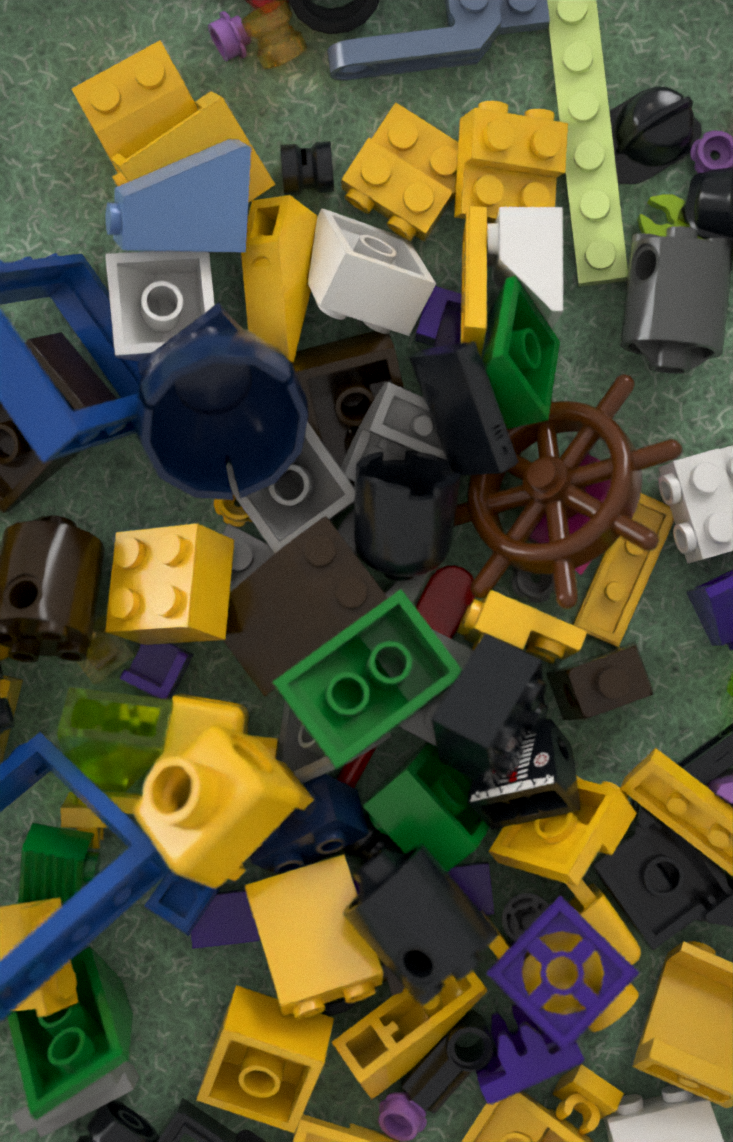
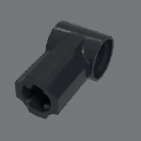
M469 1010L429 1053L401 1079L402 1088L425 1111L428 1110L435 1114L471 1072L481 1070L489 1063L493 1054V1044L484 1018L474 1010ZM466 1033H475L480 1036L477 1043L470 1047H460L455 1044L457 1039Z

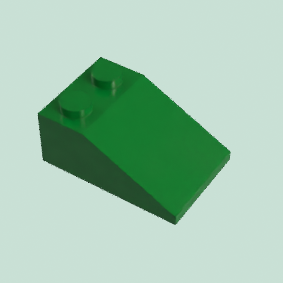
M400 589L278 677L272 684L337 770L450 689L462 669L402 589Z
M91 946L71 959L72 968L76 975L78 1003L47 1016L37 1017L36 1009L12 1011L7 1016L29 1113L35 1120H38L129 1060L133 1012L125 987L120 977Z

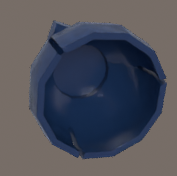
M219 302L138 363L139 374L142 378L138 392L135 432L159 478L194 498L233 500L226 467L229 462L232 466L241 499L275 484L302 453L308 420V400L293 366L278 348L252 332L243 330Z

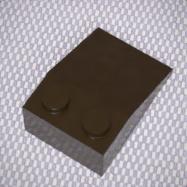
M373 331L296 351L294 363H292L308 400L307 421L341 468L362 420L384 383L390 382L404 389L389 333L383 334ZM349 480L355 488V482Z
M62 332L30 338L25 342L27 348L72 411L117 399ZM1 402L0 510L6 513L81 451L43 463Z
M325 515L283 546L230 592L226 639L223 641L264 697H267L276 690L272 684L274 680L384 602L388 597Z

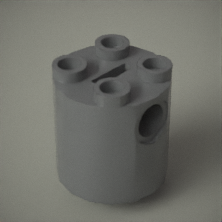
M683 226L667 228L666 237L645 233L632 235L620 346L626 351L644 355L649 361L650 370L669 374L689 373L690 370L706 360L721 356L724 348L733 261L732 240L724 238L697 239L698 230Z

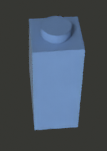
M228 139L116 187L114 203H107L105 220L107 234L114 235L113 240L122 250L246 253L251 147L238 139Z

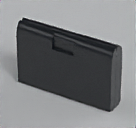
M475 341L428 348L409 356L446 459L451 462L452 474L457 472L460 475L501 474L519 463Z

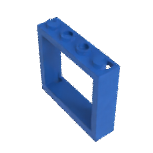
M54 253L46 258L32 259L31 256H27L18 261L6 263L0 260V305L51 297L121 397L120 399L72 411L0 309V402L43 463L136 433L138 392L142 378L138 368L140 361L115 358L109 291L82 253L58 256L57 253Z
M41 732L36 734L27 743L16 747L9 757L0 764V812L51 771L129 848L0 960V1021L16 1009L170 872L166 861L152 840Z

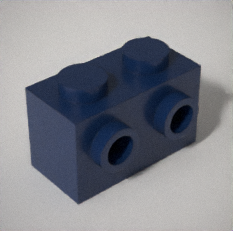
M326 773L304 783L303 786L314 800L304 811L295 808L250 855L251 864L279 875L314 864L368 836L369 831L357 790Z

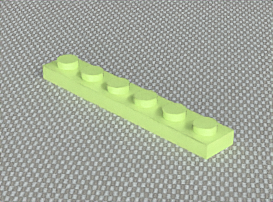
M547 0L550 18L548 27L559 122L568 123L565 174L578 287L627 281L628 266L597 1Z

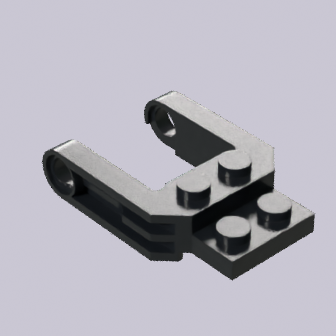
M733 723L676 764L703 785L711 782L733 765ZM631 798L630 804L637 814L626 831L627 836L620 841L612 856L603 853L593 860L590 865L648 948L655 950L694 920L733 927V879L727 883V877L718 864Z

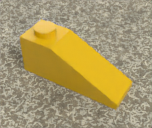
M473 970L459 981L451 974L442 981L445 984L443 989L423 1006L404 988L402 993L390 997L331 1042L371 1100L412 1070L486 994L487 988Z

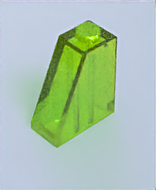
M68 687L56 735L64 755L99 789L126 792L164 753L174 702L170 699Z

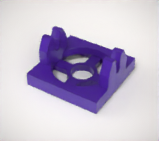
M560 895L486 974L565 1052L640 972ZM564 931L578 934L583 939L571 952H553L540 937ZM595 950L601 958L604 971L602 987L598 996L583 982L584 969L582 964ZM528 951L542 964V983L530 995L525 989L522 976L524 957ZM557 957H567L577 966L578 979L568 989L554 987L547 978V967ZM554 994H572L586 1009L562 1015L548 1012L542 1006Z
M516 1003L511 1005L513 1018L518 1026L516 1032L508 1030L505 1020L498 1012L491 1014L490 1033L497 1051L493 1052L492 1058L485 1067L476 1071L479 1086L487 1104L497 1103L583 1063L582 1061L585 1059L577 1042L575 1041L564 1052L543 1030L539 1031L536 1023Z

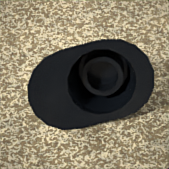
M656 86L641 91L609 111L618 184H637L648 180L690 153L693 143L701 136V124L694 117L692 110L693 101L690 96L684 97L681 93L669 87Z
M733 167L711 169L698 173L691 179L685 206L686 220L690 228L698 230L700 238H724L733 241Z

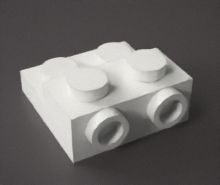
M733 445L672 461L658 467L661 475L659 478L660 494L664 502L670 505L676 524L673 530L674 540L679 551L685 554L687 564L733 551Z

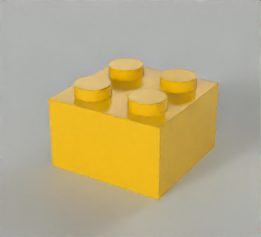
M198 523L116 532L105 632L142 645L225 640L235 540Z
M236 985L209 1055L196 1100L295 1133L325 1063L334 1018L320 1013L304 1019H295L294 1014L282 1017L278 999Z

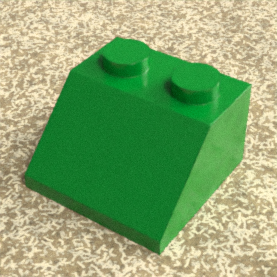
M516 276L506 278L487 316L486 333L481 356L506 429L548 421L560 346L559 339Z
M428 742L422 745L387 778L363 805L369 812L370 820L376 829L385 835H389L403 851V854L422 843L446 872L476 850L490 828L467 803L472 780L469 776L440 762L437 747Z

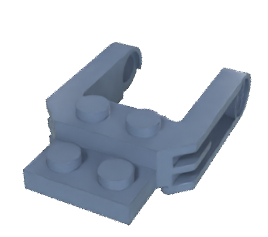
M445 0L448 27L348 39L331 45L327 49L330 76L335 80L345 81L478 64L498 35L548 29L550 18L547 0Z

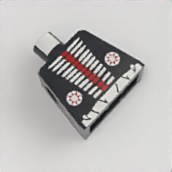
M545 718L537 733L528 732L520 746L523 749L522 757L510 777L503 775L495 789L472 779L467 801L491 830L580 811L579 790L570 742L552 719Z

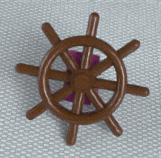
M627 374L619 375L596 407L575 401L552 402L551 399L548 421L507 429L519 463L501 474L470 475L467 493L468 501L457 505L454 527L472 522L482 541L493 551L471 584V592L475 597H487L488 592L493 590L507 568L512 565L526 572L539 574L553 573L557 603L562 608L570 609L578 601L575 572L582 575L589 563L609 549L619 537L645 551L654 550L658 546V534L632 519L640 500L642 470L676 460L682 453V446L679 441L668 439L636 449L630 438L613 419L635 387V382L631 376ZM578 432L560 457L557 433ZM598 439L606 443L611 457L599 460L588 453ZM537 442L539 459L531 462L520 456L525 449ZM506 472L523 481L522 485L499 492ZM526 505L506 534L498 513Z

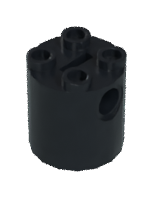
M422 843L413 847L405 854L389 853L383 848L365 862L353 875L359 883L360 893L348 904L343 911V915L421 1006L432 1000L443 989L445 984L442 981L451 974L457 981L467 976L482 960L477 953L489 946L499 935V932Z

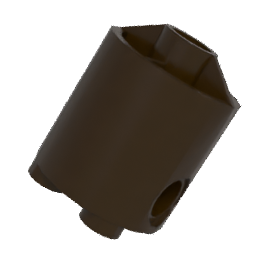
M56 515L41 516L32 521L15 523L5 528L0 545V644L9 648L8 657L13 660L29 663L39 660V655L57 656L60 659L72 662L84 661L87 658L93 634L105 548L100 539L92 533L78 528L76 523L68 518Z

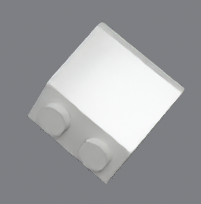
M500 207L495 223L487 224V266H492V281L501 289L506 278L516 276L551 329L563 312V207Z
M321 208L317 216L308 285L319 309L336 319L343 320L348 316L361 320L369 328L379 333L388 334L392 330L409 336L436 285L412 243L394 233Z
M143 251L105 254L115 358L142 361L214 306L209 252Z
M675 1085L666 1086L662 1089L661 1096L643 1100L642 1096L637 1094L623 1096L617 1110L604 1117L609 1142H724L710 1101Z

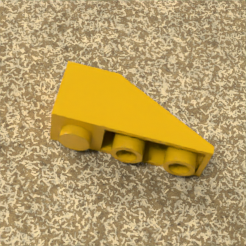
M291 195L252 200L247 218L246 253L241 252L248 331L278 348L290 363H294L311 294L308 277L317 215Z

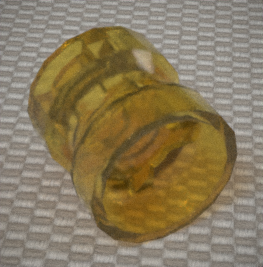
M275 0L250 12L241 20L247 36L259 39L257 41V57L263 69L281 66L298 57L307 49L302 33L294 30L293 26L289 24L292 12L286 0Z

